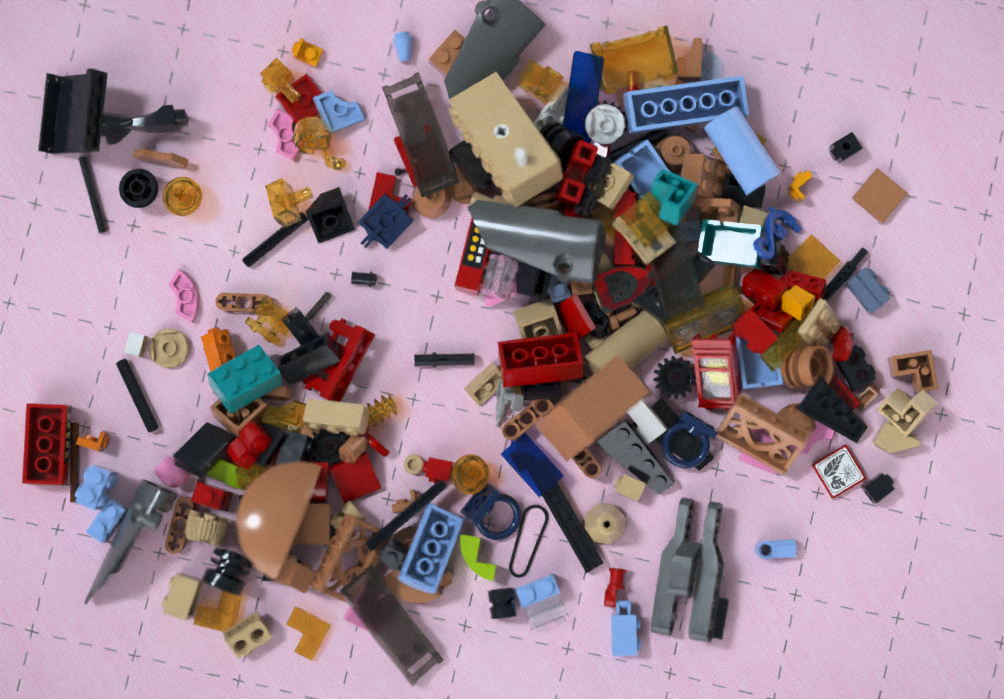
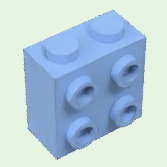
M101 465L87 467L83 475L84 483L78 487L75 493V497H77L75 502L93 510H102L110 499L108 494L111 488L114 489L117 484V472Z

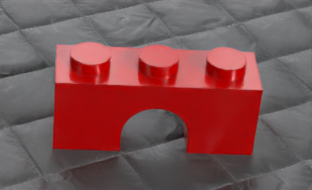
M582 140L574 143L563 179L555 196L556 200L571 206L579 203L585 184H583L585 175L593 164L598 147Z

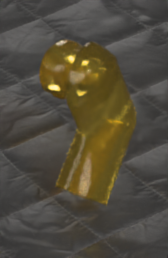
M330 146L320 149L327 167L334 170H341L346 167L345 159L334 157Z

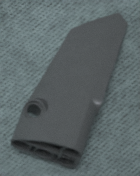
M476 200L467 207L488 249L553 274L563 283H570L572 281L587 284L595 283L606 240V230L602 221L563 216L554 210L517 206L515 208L512 204ZM564 269H569L568 272L561 273Z
M145 479L141 480L84 604H88L95 590L104 585L110 574L118 573L122 569L142 526L154 531L157 530L163 514L153 510V508L163 513H168L177 496L176 493Z

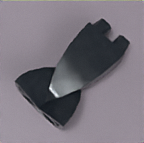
M163 105L155 112L137 117H126L116 113L103 112L101 135L106 137L107 145H114L119 143L132 130L149 133L178 132V127L188 126V116L185 109L175 110L173 105Z

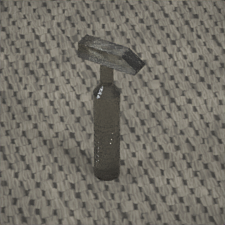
M327 291L307 313L306 319L308 321L313 319L332 297Z

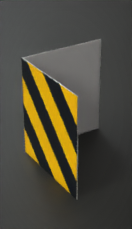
M130 332L124 353L143 357L148 336Z

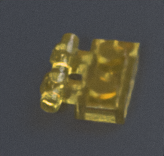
M264 296L253 311L259 316L257 320L248 317L245 324L254 333L258 332L262 335L265 341L268 343L272 342L277 346L281 341L276 336L278 332L285 336L289 332V329L281 320L288 312ZM265 321L273 326L271 330H267L262 326Z

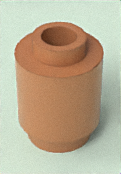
M361 434L351 436L339 448L341 459L345 462L354 463L366 450L368 445L366 438Z

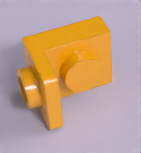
M303 38L295 42L292 48L295 60L317 68L324 52L323 48L308 43Z

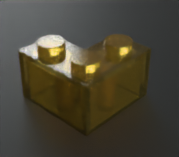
M530 59L518 76L517 83L525 92L531 91L534 93V97L540 102L545 103L546 101L548 103L560 85H563L564 76L549 66L544 68Z

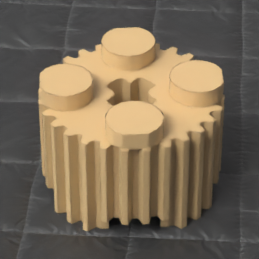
M190 509L184 531L185 537L189 540L221 546V542H224L229 518L218 516L216 519L215 514L202 513Z

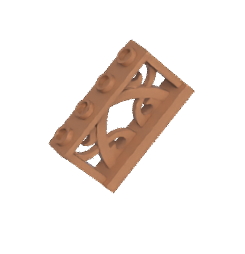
M740 393L720 423L716 437L767 465L774 471L785 475L806 446L811 433ZM735 412L741 415V419L732 417ZM732 423L739 424L734 426L733 428L729 426V424ZM750 428H764L768 430L774 442H757ZM790 444L796 446L793 452L788 447ZM781 449L787 453L788 458L782 456L783 452Z
M346 513L341 519L339 527L332 537L316 573L312 577L310 586L319 592L351 604L362 583L368 584L381 558L378 553L383 544H388L391 536L373 551H370L365 545L371 538L365 537L366 528L373 531L371 537L380 531L381 528ZM355 526H359L360 528L359 538L356 531H354V534L351 536ZM356 548V554L359 559L357 566H352L343 572L341 556L349 550ZM338 579V581L333 586H326L328 580L329 582H334ZM341 585L345 588L343 594L335 591Z

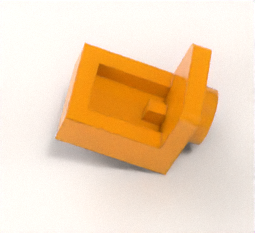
M809 170L805 173L802 171L797 173L792 178L794 182L787 187L789 190L788 194L794 201L798 200V202H801L805 198L798 188L813 176Z

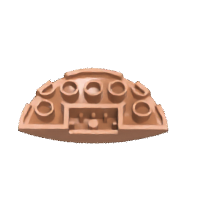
M295 462L274 466L256 478L241 499L237 513V526L241 547L254 563V566L274 580H276L317 481L321 466L316 464Z

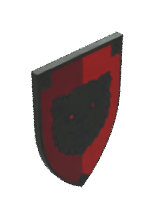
M630 265L617 266L598 273L593 286L604 314L633 303V299L637 296H642L652 280L653 273Z

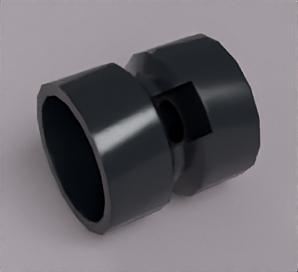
M513 587L488 590L489 602L492 603L490 607L491 619L517 616L515 604L512 603V600H514Z

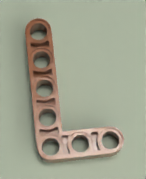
M549 399L535 400L503 426V436L508 440L518 438L550 413L555 406ZM545 401L548 404L547 411L540 412L537 409V403ZM529 413L532 415L533 420L530 424H524L521 421L523 414ZM509 425L515 426L517 429V433L513 437L505 433V429ZM587 447L583 449L585 451L583 459H577L575 456L571 458L586 477L596 478L599 476L601 466ZM588 464H595L597 466L596 474L589 475L587 473L586 467Z

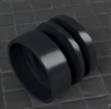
M555 121L546 124L539 131L558 158L561 172L565 171L574 143L579 140L586 142L583 135Z
M215 548L213 553L221 558H210V561L216 564L217 567L216 569L207 567L201 580L220 590L240 596L245 582L238 577L239 575L249 576L250 572L242 567L252 569L254 563L232 550Z

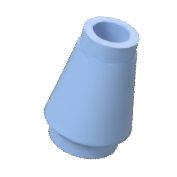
M410 32L394 33L393 42L399 61L411 60L412 37Z

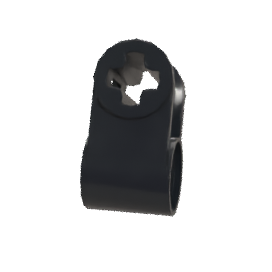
M589 300L583 306L596 327L590 334L597 339L604 338L608 332V318L593 300Z

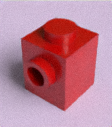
M429 457L428 461L424 460L422 472L425 473V477H429L428 482L449 481L453 462Z

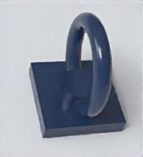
M682 409L679 414V419L682 421L674 423L666 430L662 439V450L666 459L674 466L693 468L706 459L710 450L709 437L715 439L718 431L716 428ZM686 429L693 435L701 438L702 449L694 459L680 460L671 452L670 440L678 430Z
M485 480L460 511L477 526V529L483 536L492 540L508 538L517 530L521 521V509L517 501L507 494L500 493ZM496 501L506 502L513 510L512 523L501 532L490 531L483 522V517L492 511Z

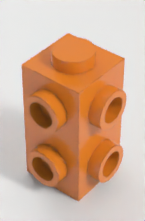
M212 328L207 330L208 334L201 336L210 371L236 357L228 329Z

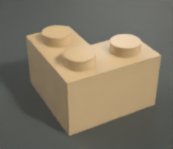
M897 388L885 398L877 411L907 437L920 426L938 403L924 390L910 399L900 388Z

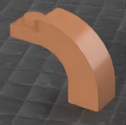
M399 568L397 571L393 570L381 579L386 588L396 597L411 603H424L440 597L442 594L438 588L441 586L444 589L453 583L450 579L454 576L450 570L445 572L434 594L419 591L402 583L398 579L401 571Z

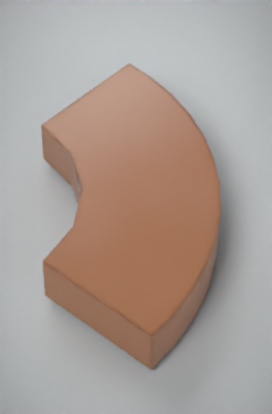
M147 148L136 150L133 155L136 159L168 167H187L189 161L174 153L156 152Z

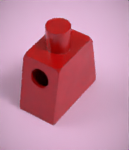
M197 480L191 501L216 510L227 511L234 492Z

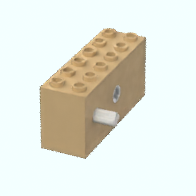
M497 72L448 100L450 105L448 111L452 116L451 120L456 129H461V135L467 144L470 142L472 145L471 149L476 158L480 157L483 161L481 164L487 173L491 172L494 184L497 188L501 187L503 190L502 195L507 203L511 202L516 208L563 179L558 158Z

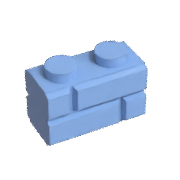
M109 499L86 532L99 542L107 543L122 522V517L125 516L128 508L115 499Z
M553 574L515 588L522 608L560 593Z

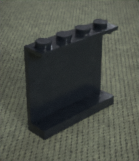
M92 68L87 69L86 74L58 76L46 73L38 151L53 155L99 152L108 73Z

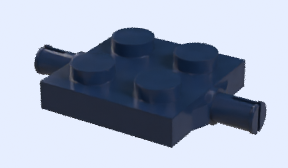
M384 193L358 221L368 234L360 242L363 245L368 240L363 247L367 248L374 240L388 249L414 221L404 209L412 200L409 197L405 201L408 197L407 194L397 202Z

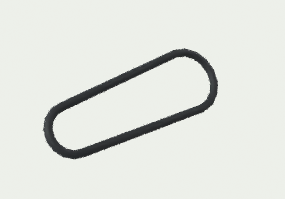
M540 505L529 506L522 515L509 563V571L515 577L520 578L527 574L547 525V511ZM532 508H539L545 514L544 524L524 573L515 574L512 571V564L526 513Z

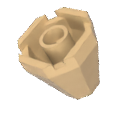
M598 503L586 512L584 530L594 543L611 545L624 535L626 518L616 505ZM605 520L610 522V526L607 528L603 526Z

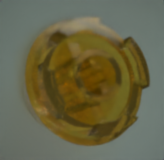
M306 117L296 123L292 142L295 147L299 148L300 153L315 154V150L323 148L325 151L329 148L332 136L322 119Z
M174 178L163 190V203L166 209L174 215H190L201 204V188L191 178Z
M467 454L460 457L452 466L451 479L460 492L475 494L485 487L490 479V470L482 458L477 455Z

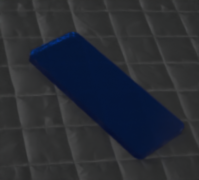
M575 51L572 60L563 126L583 135L586 143H590L592 139L586 132L585 121L588 113L598 104L604 58L595 54Z

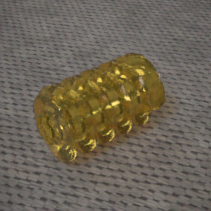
M389 392L388 398L381 395V402L374 399V406L369 402L367 403V409L370 411L366 430H370V424L377 427L376 420L384 423L383 416L391 419L390 412L398 415L397 406Z

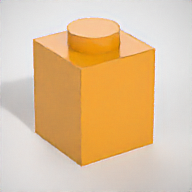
M795 285L783 294L782 310L802 321L813 310L815 296Z

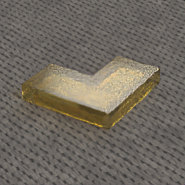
M222 590L218 609L198 605L193 625L222 632L236 624L243 594L238 596Z
M295 606L286 625L303 633V636L294 652L312 661L331 624Z

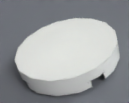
M598 105L587 115L585 121L586 132L596 143L603 145L611 144L623 134L625 118L612 105Z

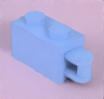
M616 600V614H611L612 655L637 656V651H641L640 638L637 639V630H640V618H636V614H631L630 600ZM627 608V614H620V609Z

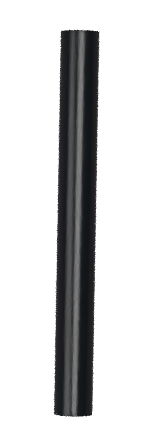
M86 156L79 157L78 160L99 234L106 233L105 223Z

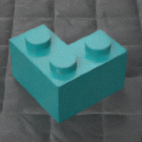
M661 169L653 180L650 198L662 202L659 218L678 225L695 201L698 184L665 169Z

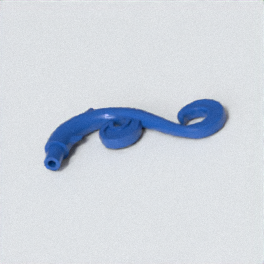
M768 207L770 213L765 220L767 239L757 237L753 241L754 250L762 259L769 260L774 256V239L781 241L787 236V232L781 224L777 223L774 225L775 220L783 222V224L788 228L791 227L796 233L802 230V227L796 222L797 219L787 211ZM768 244L769 252L764 249L763 245Z

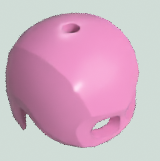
M166 457L154 469V473L165 485L177 488L189 478L191 473L175 466V460L172 457Z

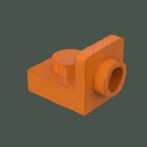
M101 431L98 442H96V437L85 434L84 438L78 437L76 444L103 452V449L108 447L110 441L109 433Z

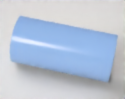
M738 106L721 114L704 127V130L746 195L781 175Z
M428 503L398 579L419 591L436 593L464 519L432 503Z

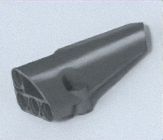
M483 0L477 3L475 6L477 16L444 80L449 99L495 72L504 81L519 63L521 53L546 24L520 0ZM489 9V12L484 15L485 11Z

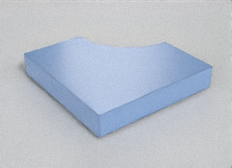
M332 90L313 97L328 135L365 120L358 101H342L335 96Z

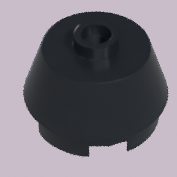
M133 169L127 172L119 183L120 197L131 207H146L157 197L158 182L151 172L145 169Z

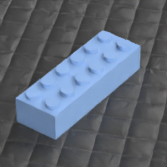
M743 76L629 91L623 95L629 134L710 123L721 114L737 106L744 117L749 115Z

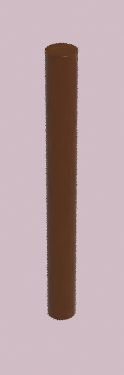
M77 422L71 423L70 502L76 501L75 493L78 489L79 445L76 442L79 437V423Z

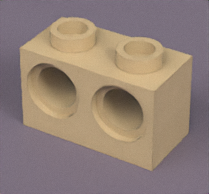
M255 611L223 632L225 642L238 659L249 655L253 649L259 645L266 644L272 638L269 626L258 611ZM239 640H244L242 643H236Z

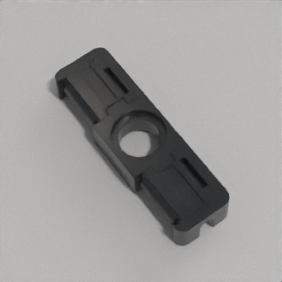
M596 155L592 166L588 170L580 201L574 209V212L581 217H594L592 215L597 199L601 198L609 166L613 164L607 157L603 156L602 158ZM597 182L596 189L590 191V186Z

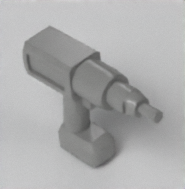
M502 378L499 379L496 393V427L500 426L508 404L511 402L510 409L520 412L524 399L523 395L513 393L514 387L503 388Z

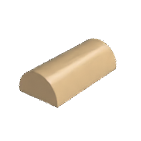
M642 310L585 355L582 360L595 374L614 357L619 355L632 370L667 341V335L659 321Z

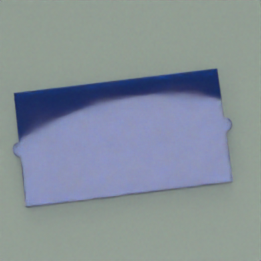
M526 433L515 442L512 441L511 445L501 453V456L539 498L549 489H553V485L564 477Z

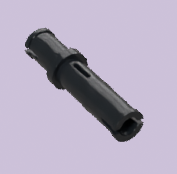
M432 352V354H414L415 367L474 366V353L436 354V352Z

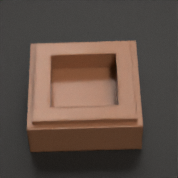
M633 306L616 314V317L620 323L635 316L637 312Z

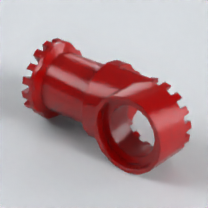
M609 568L610 581L607 589H605L604 607L615 608L616 589L625 590L623 583L624 573L627 572V569Z

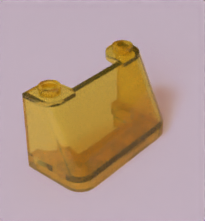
M668 26L658 27V30L652 33L648 31L645 34L612 42L606 41L604 46L600 42L590 44L588 50L600 92H605V95L616 93V89L661 78H663V81L674 79V75L679 71Z

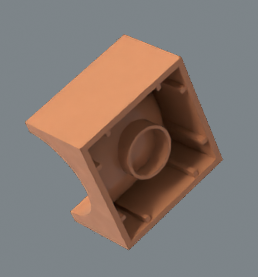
M617 355L541 419L536 426L567 462L597 439L650 392L620 356Z

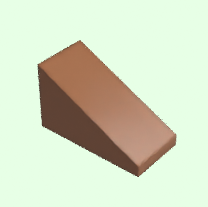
M870 382L856 398L861 403L857 407L862 411L879 394L880 389Z

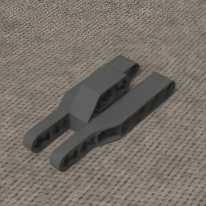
M682 497L679 502L674 536L661 555L650 628L652 633L671 636L675 619L677 620L678 617L676 615L678 599L680 600V597L691 598L694 591L688 638L690 640L710 643L714 634L724 569V561L718 545L723 506L720 502H709L702 543L689 542L695 503L692 498Z

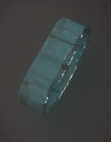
M707 53L702 58V77L699 82L706 80L708 74H711V80L718 79L720 62L716 54ZM709 58H712V61L716 63L712 65L711 70H708V63H705Z

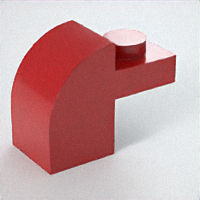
M309 462L321 466L309 502L328 503L329 463Z

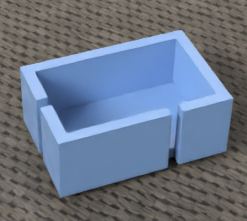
M647 139L640 142L629 150V153H625L613 163L635 176L628 189L636 192L638 196L635 198L638 203L641 200H646L650 209L653 210L662 203L650 198L653 180L661 169L669 170Z
M736 337L741 390L759 388L761 384L762 387L782 385L783 380L778 346L771 348L770 345L762 354L757 352L753 354L746 347L748 343L743 338L739 340Z

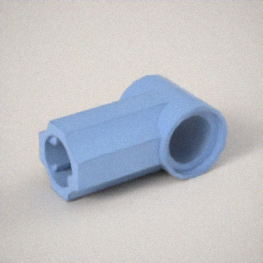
M795 539L762 540L756 543L754 551L760 558L771 559L796 557L797 548ZM767 544L769 546V553L762 555L761 547Z

